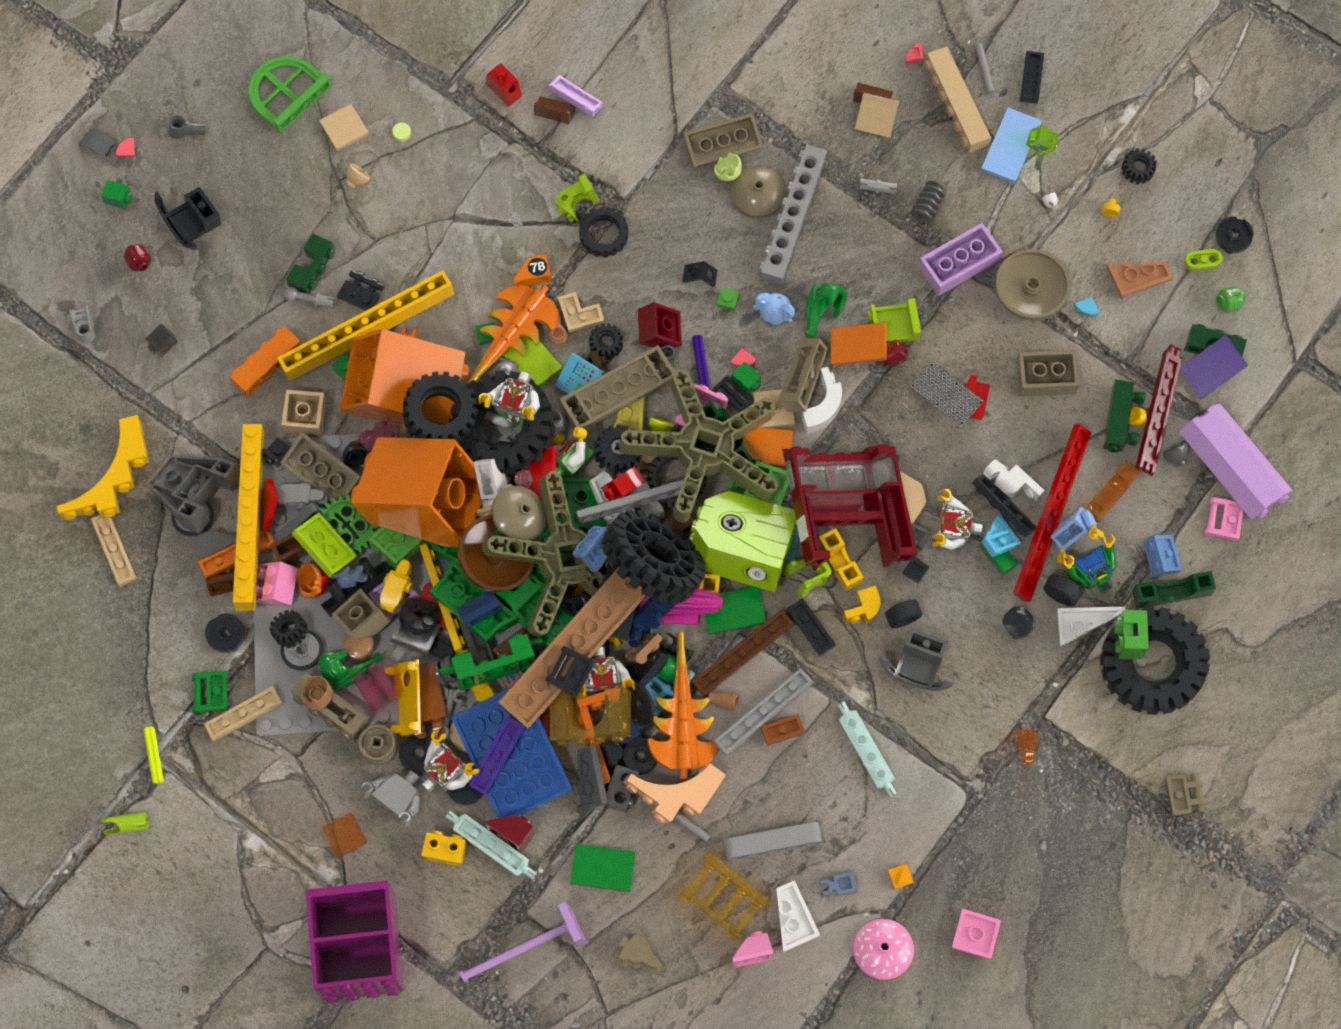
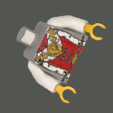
M520 372L518 380L507 378L505 382H502L488 394H480L478 404L485 402L484 407L486 408L492 403L496 411L528 421L534 420V414L540 407L538 393L532 385L528 384L531 375L526 372Z
M943 489L940 492L944 496H938V501H945V503H943L941 508L938 534L932 536L937 541L932 543L934 547L940 545L943 548L954 550L968 543L970 534L981 535L983 524L973 523V513L959 500L954 498L949 489Z
M600 647L593 655L594 659H591L595 661V664L580 691L583 694V698H586V694L600 693L623 686L625 693L627 692L626 688L629 686L635 690L634 681L631 679L628 670L620 661L615 660L614 657H605V649Z
M439 729L433 731L431 734L432 741L424 761V770L429 777L422 785L429 792L437 785L444 791L465 787L472 778V775L479 773V769L472 771V766L475 763L465 765L444 743H440V741L445 740V733L441 734L439 738Z

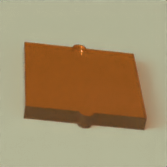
M352 812L340 819L336 818L334 822L322 827L337 858L350 852L354 853L355 849L367 844Z

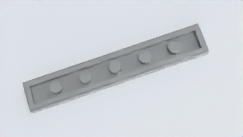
M684 479L579 510L576 513L578 524L586 523L679 495Z
M799 668L713 741V744L727 757L758 731L761 726L765 725L813 684V680Z

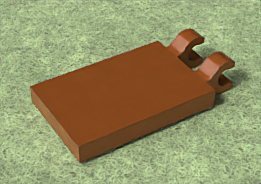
M434 661L419 665L421 733L415 734V736H418V739L426 737L424 724L433 722L434 731L439 729L438 734L444 733L445 729L442 719L448 718L443 689L435 672ZM406 671L404 674V684L408 687L410 674Z

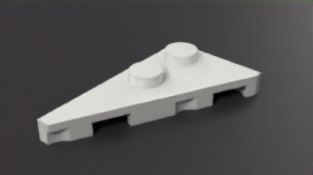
M1125 607L1058 608L1059 646H1064L1117 618L1123 610H1126Z

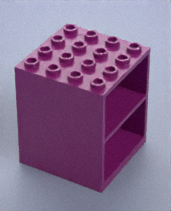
M389 881L306 890L313 989L320 998L326 1001V1003L339 1002L338 999L346 998L347 1001L359 1000V996L378 998L379 994L387 993V996L399 995V992L404 991L396 895Z

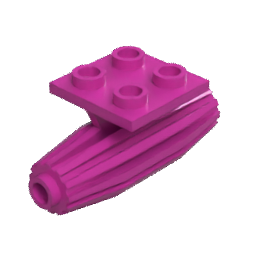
M698 586L689 599L682 603L678 601L662 617L661 624L698 625V615L716 613L718 608L722 609L723 597H719L717 592L699 589ZM645 596V598L640 602V607L649 599V597Z

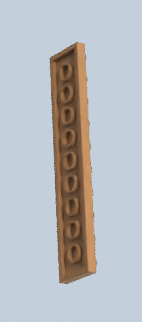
M619 568L610 575L498 701L525 728L528 729L562 691L556 686L547 683L545 679L547 676H550L558 661L563 645L590 659L645 598V595L642 594L641 586H638L635 590L628 585L631 580L629 577L622 579L616 573ZM568 656L557 678L558 681L562 682L574 659L573 657Z

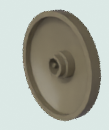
M1037 249L1021 250L1010 255L1001 264L995 280L996 294L1002 306L1012 315L1030 321L1044 320L1058 313L1067 302L1071 288L1070 276L1064 264L1054 255Z

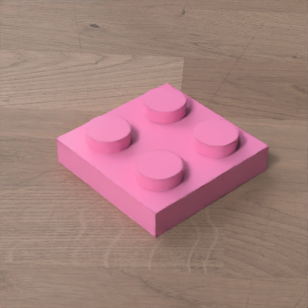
M962 909L951 949L991 960L1001 920Z

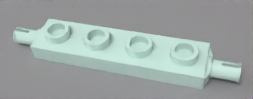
M842 702L843 707L841 704L838 705L843 714L839 719L877 788H885L889 797H893L892 793L895 796L897 792L891 784L895 777L857 711H850L846 703Z
M448 812L445 818L454 823L453 831L458 835L462 836L518 877L522 873L531 879L536 876L537 872L528 867V858L468 815L463 814L458 817L453 812Z

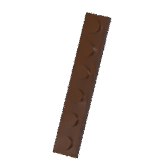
M780 610L692 680V684L703 697H706L711 691L792 628L794 623Z

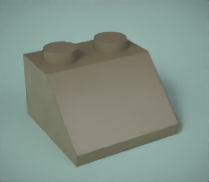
M361 588L331 614L352 639L376 635L391 622Z

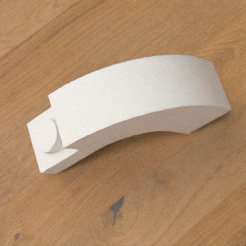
M828 367L821 368L820 378L826 395L825 399L818 406L808 408L806 412L801 414L806 434L823 429L830 424L840 408L842 398L841 382L835 383L833 372L830 373Z

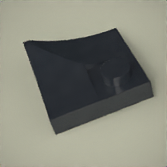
M655 650L647 655V661L644 664L633 662L625 666L635 683L646 687L667 661L668 657L662 652Z

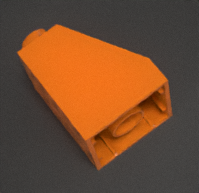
M385 329L353 338L339 412L363 418L404 424L403 401L404 397H406V391L409 387H412V383L416 379L420 381L421 376L426 373L428 376H432V372L438 371L440 375H443L444 371L449 372L451 377L456 374L460 376L461 382L466 381L469 367L467 364H464L465 352ZM435 396L423 403L422 414L432 423L447 424L449 419H453L450 411L455 403L449 398Z
M377 437L372 451L365 458V469L359 484L352 490L351 503L370 524L445 547H458L462 533L476 520L477 510L480 509L483 501L480 496L474 462L455 439Z

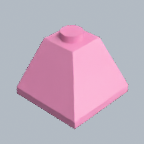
M762 931L751 933L750 937L746 938L734 955L732 969L772 960L773 950L768 934H762Z

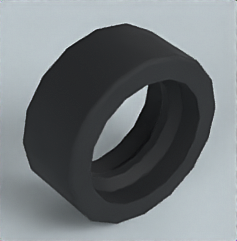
M1051 574L1043 586L1045 593L1049 597L1066 606H1075L1082 595V589L1075 582L1059 574Z

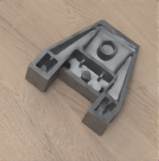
M169 455L146 484L185 529L199 534L210 521L203 505L219 486L234 492L240 482V469L237 463L224 458Z

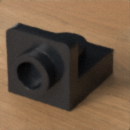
M277 437L267 450L265 448L261 450L264 456L263 460L269 465L274 464L279 467L281 460L291 447Z

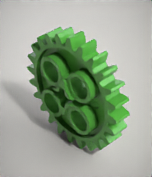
M348 494L346 500H343L341 495H339V501L337 502L334 498H331L333 504L330 505L326 502L327 509H320L323 514L322 516L328 523L336 521L338 527L335 531L341 538L344 535L351 536V541L347 545L354 553L358 551L362 554L361 548L369 549L367 543L369 538L375 533L373 530L378 529V526L370 524L351 503L352 500H350ZM346 508L353 510L352 515L349 517L342 515ZM336 513L346 524L350 523L351 529L359 536L358 539L347 528L343 529L342 522L335 517ZM359 522L366 524L365 529L362 531L355 529L356 524Z

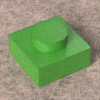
M721 287L716 307L735 311L740 292Z

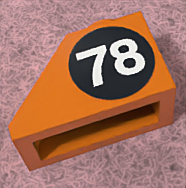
M538 254L528 258L514 277V286L524 285L530 287L552 282L547 255Z

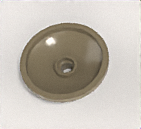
M753 166L741 171L740 176L733 180L731 186V198L734 205L740 212L750 217L762 218L774 214L781 208L784 197H786V187L781 176L774 170L763 166Z
M510 486L499 492L492 503L493 522L499 532L505 537L532 541L544 531L547 523L544 504L540 497L532 490L522 486Z

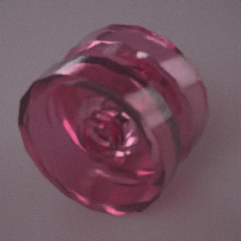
M374 662L366 668L371 680L361 672L353 676L352 680L371 709L377 713L384 708V702L380 695L389 703L397 700L399 696L388 676Z

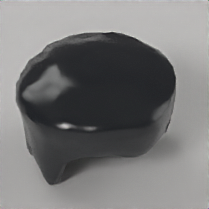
M1023 607L1011 608L1006 612L1002 620L1003 626L1015 640L1027 637L1035 626L1032 614Z

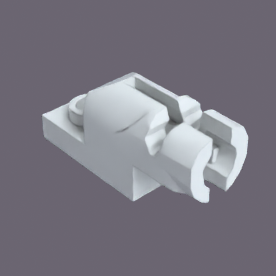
M995 459L984 470L983 474L989 480L996 478L994 485L1011 498L1015 497L1022 489H1024L1025 494L1030 499L1038 501L1044 493V489L1018 465H1015L1008 471V467Z

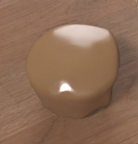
M347 634L343 640V649L347 651L348 657L354 661H365L373 652L374 640L372 635L352 639Z
M309 676L301 692V701L312 710L323 709L331 701L333 689L325 678Z

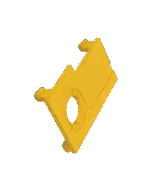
M419 660L394 664V667L385 668L386 675H394V698H399V725L390 726L391 732L399 733V736L421 733ZM406 671L410 674L408 687L404 684V674Z

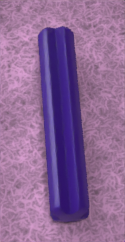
M694 335L692 342L699 384L709 387L702 335Z

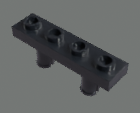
M367 557L360 558L357 563L359 566L362 565L363 573L368 574L367 581L357 582L356 586L342 590L335 579H330L325 583V586L332 597L321 604L322 608L331 618V614L360 588L365 593H369L378 584L384 582L386 574L390 573L392 568L385 561L373 567Z

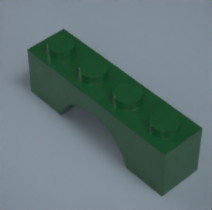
M710 400L702 407L706 417L714 418L721 422L731 418L720 402ZM745 436L734 442L733 451L754 465L756 461L762 462V459Z
M1212 571L1195 573L1173 582L1158 583L1150 581L1135 585L1132 593L1136 609L1212 596L1216 586Z

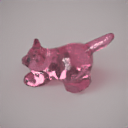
M388 417L379 421L372 431L367 429L361 433L358 443L363 444L368 453L372 451L377 437L395 438L396 434L394 433L393 425L387 424L389 421Z

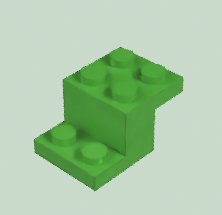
M756 461L755 466L775 478L778 482V489L774 499L766 502L781 506L790 484L792 473ZM731 479L727 491L762 500Z

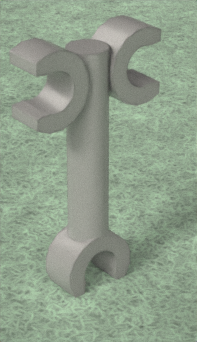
M442 686L443 691H445L444 699L448 718L442 720L446 738L449 739L450 730L448 725L454 701L459 705H463L464 701L458 699V696L460 694L466 695L467 692L465 690L460 691V689L451 690Z

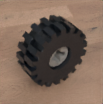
M617 424L616 428L611 425L608 427V430L605 428L598 435L594 449L596 463L600 462L599 467L601 469L605 467V472L608 474L612 471L615 476H617L618 472L622 475L634 466L637 468L638 464H640L642 455H627L619 450H615L616 446L619 447L622 433L627 431L629 426L625 425L624 428H621V424Z

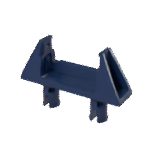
M654 593L641 607L638 604L628 637L630 639L628 644L632 647H639L642 636L650 628L658 629V626L661 627L662 617L676 604H669L667 600L664 603L656 601Z

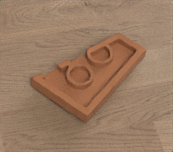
M1166 262L1106 265L1121 299L1167 283L1173 279Z

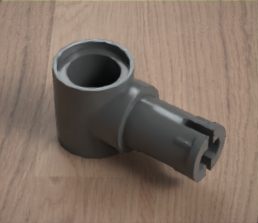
M179 115L170 118L169 135L172 138L180 139L188 134L205 135V123H189V121H186Z

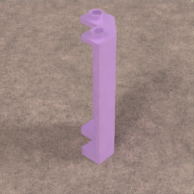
M1220 403L1208 408L1203 415L1195 417L1179 431L1251 520L1255 518L1262 519L1269 513L1267 509L1277 503L1283 504L1290 498L1288 494L1293 490Z

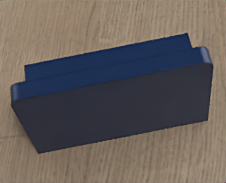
M490 591L457 608L468 629L503 610L494 593Z

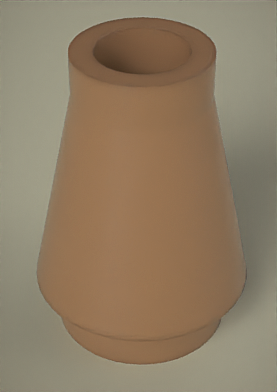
M710 692L709 703L729 711L731 709L736 710L739 699L738 694H734V692Z

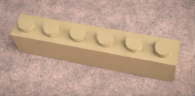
M948 47L927 53L926 61L924 62L925 68L932 75L933 85L938 87L939 97L947 106L946 111L948 116L952 117L954 121L955 131L960 133L963 147H966L970 153L989 146L991 136Z

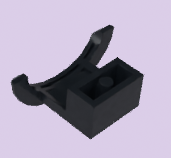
M200 187L185 194V203L169 212L163 203L162 197L156 191L154 199L156 207L172 234L183 247L196 250L197 246L193 240L221 225L220 214Z

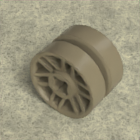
M383 725L369 726L359 737L360 751L364 759L370 764L378 766L387 764L396 755L397 743L390 729Z

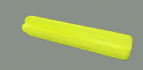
M149 726L143 729L152 782L159 784L164 781L155 729L153 726Z

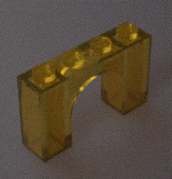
M605 689L604 716L596 727L589 730H583L577 722L576 698L567 692H560L550 704V741L556 742L557 746H568L569 742H575L577 745H585L587 741L606 743V740L612 739V742H624V738H631V691L628 689Z

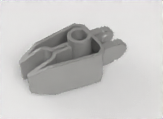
M309 483L283 484L276 488L279 496L277 505L286 509L302 511L312 502H316L318 506H323L329 501L324 491L313 489Z

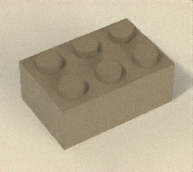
M1076 350L1019 353L1016 361L1019 396L1076 394L1079 387Z

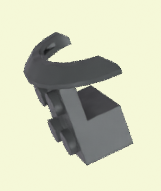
M911 628L897 668L890 663L889 659L882 656L879 657L883 668L891 676L909 685L930 691H941L951 688L954 684L947 680L934 682L948 641Z

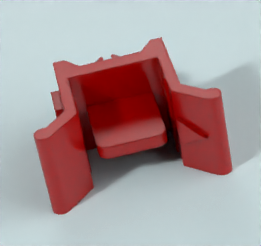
M634 466L602 486L601 489L604 492V496L609 501L622 498L644 484L645 481Z

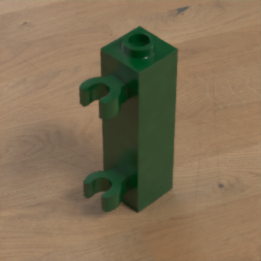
M1115 379L1112 386L1103 449H1108L1109 452H1122L1125 443L1137 446L1139 442V435L1127 434L1131 402L1143 404L1146 393L1133 392V382Z

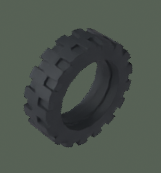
M599 207L597 210L593 209L589 214L586 213L579 227V238L582 247L586 248L589 254L592 253L596 257L603 256V258H607L610 255L615 256L618 251L621 252L623 246H626L628 238V224H626L624 216L622 217L620 212H615L612 208L604 209V207ZM601 220L610 221L618 227L619 236L610 244H597L588 235L591 225Z

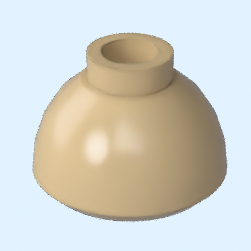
M354 163L348 165L346 183L349 186L355 188L356 186L366 184L370 180L369 174L360 166Z

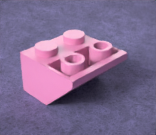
M283 562L258 564L256 603L277 607L291 606L298 568Z

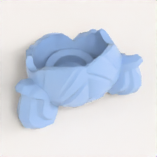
M776 292L771 294L760 293L756 296V304L753 305V309L760 310V316L764 321L772 325H779L784 321H792L795 310L786 296Z

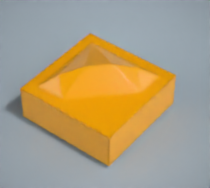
M907 863L888 870L894 890L914 883Z

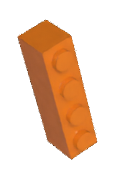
M284 326L282 329H278L268 342L260 345L256 353L249 355L245 363L240 367H236L231 372L230 378L232 383L248 398L281 368L277 357L302 345L301 341L287 327Z

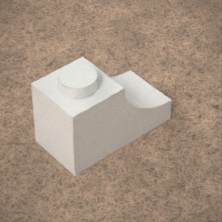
M494 459L477 460L474 462L481 499H494L504 489V486L507 485L505 473H501L498 470Z

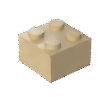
M286 390L281 423L284 433L301 434L303 432L311 436H322L327 403L325 394Z

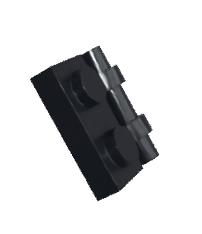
M351 270L349 276L354 278L353 283L345 280L337 297L366 311L374 307L379 300V295L374 293L375 290L383 291L385 285L376 278L372 279L365 276V273L361 271ZM361 282L369 285L368 289L360 287Z

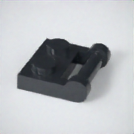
M563 645L560 650L562 653L550 676H547L545 681L574 697H578L595 661ZM568 656H571L574 659L562 682H560L557 678Z

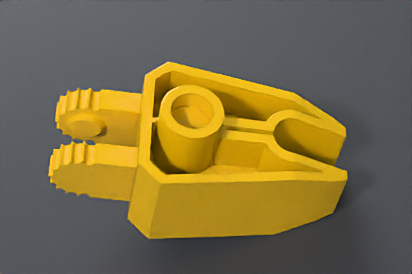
M407 559L400 561L396 571L391 570L384 578L383 584L385 585L380 596V608L386 612L395 613L401 607L406 594L410 593L413 587V582L409 577L412 565Z

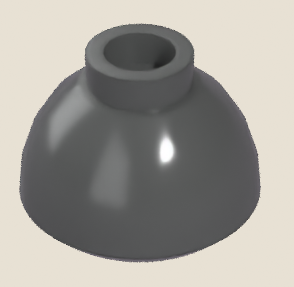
M1185 442L1173 444L1167 447L1162 455L1168 462L1175 464L1176 467L1182 466L1187 463L1188 445Z

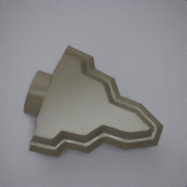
M640 930L631 938L625 936L618 945L617 950L620 953L615 963L623 968L629 966L634 970L642 968L646 972L659 974L663 969L658 958L651 953V946L646 942V936Z

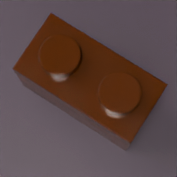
M292 534L270 544L278 562L290 564L308 555V552Z

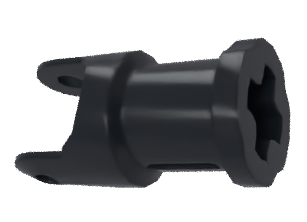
M587 592L577 594L573 598L564 599L562 602L564 613L574 615L588 601L585 596Z
M666 632L673 639V643L669 648L659 643L660 647L667 653L677 657V638L671 633ZM685 647L687 663L693 656L694 651L688 650Z

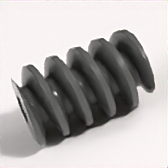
M927 181L910 214L918 220L931 222L933 220L932 216L936 214L935 210L939 208L938 204L942 203L941 198L945 197L942 186L936 181Z

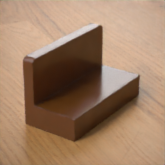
M858 83L854 91L853 102L861 103L863 93L891 99L893 91Z
M542 96L539 97L538 102L534 103V114L536 116L570 124L575 109L574 105Z

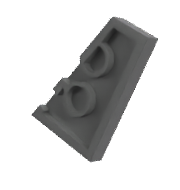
M589 745L579 749L577 753V774L580 777V787H577V795H580V806H577L576 813L585 812L608 803L596 745Z

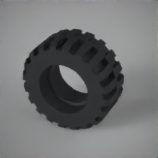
M435 371L432 372V376H428L426 373L421 376L420 381L416 379L412 383V387L407 389L406 397H404L403 401L404 425L408 427V433L411 436L414 435L415 438L455 439L458 444L463 442L464 437L470 435L476 421L477 399L474 398L475 393L473 389L468 388L469 384L465 380L461 382L460 376L455 374L451 377L449 372L445 371L443 375ZM435 396L449 398L457 405L458 415L447 424L432 423L422 414L423 403Z

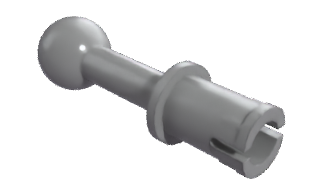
M288 287L284 292V296L288 301L304 300L313 302L315 307L323 306L334 309L337 303L336 297L325 296L320 292H317L316 295L299 292L295 287Z

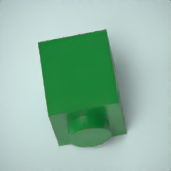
M107 180L101 197L105 204L126 209L127 204L131 203L132 193L128 185Z
M745 361L732 373L731 379L748 395L751 392H756L761 386V375Z

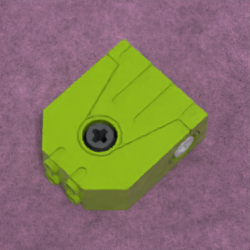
M732 491L705 499L703 507L699 506L696 517L699 518L693 521L691 528L693 532L689 539L696 546L693 551L700 552L703 558L701 562L705 563L706 570L704 572L775 592L797 525L795 511Z

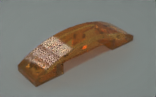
M1127 459L1085 508L1092 513L1095 521L1098 523L1113 508L1142 471L1136 469L1135 465Z

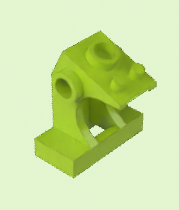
M585 173L578 177L580 181L561 191L554 201L557 206L556 210L563 216L567 214L566 217L569 218L570 222L573 220L577 223L579 222L574 213L575 205L583 199L590 200L593 204L600 201Z

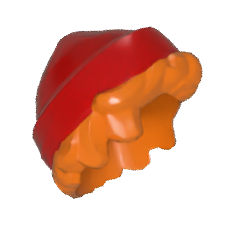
M314 562L301 564L295 577L298 580L300 593L303 598L320 597L326 590L325 583L329 581L328 575Z

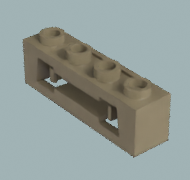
M804 338L799 341L778 400L786 412H806L828 350L820 338ZM815 357H818L817 363H816V365H815V364H814V363H815L814 358H815ZM804 390L806 392V395L804 397V400L802 401L800 398L804 395Z
M305 673L291 690L294 696L293 700L301 706L303 705L301 692L310 676L308 673ZM334 692L329 704L344 714L342 717L344 722L340 721L339 716L326 707L319 710L308 709L315 717L321 716L324 719V723L330 728L336 727L340 730L339 734L347 740L351 738L355 741L369 724L367 716Z

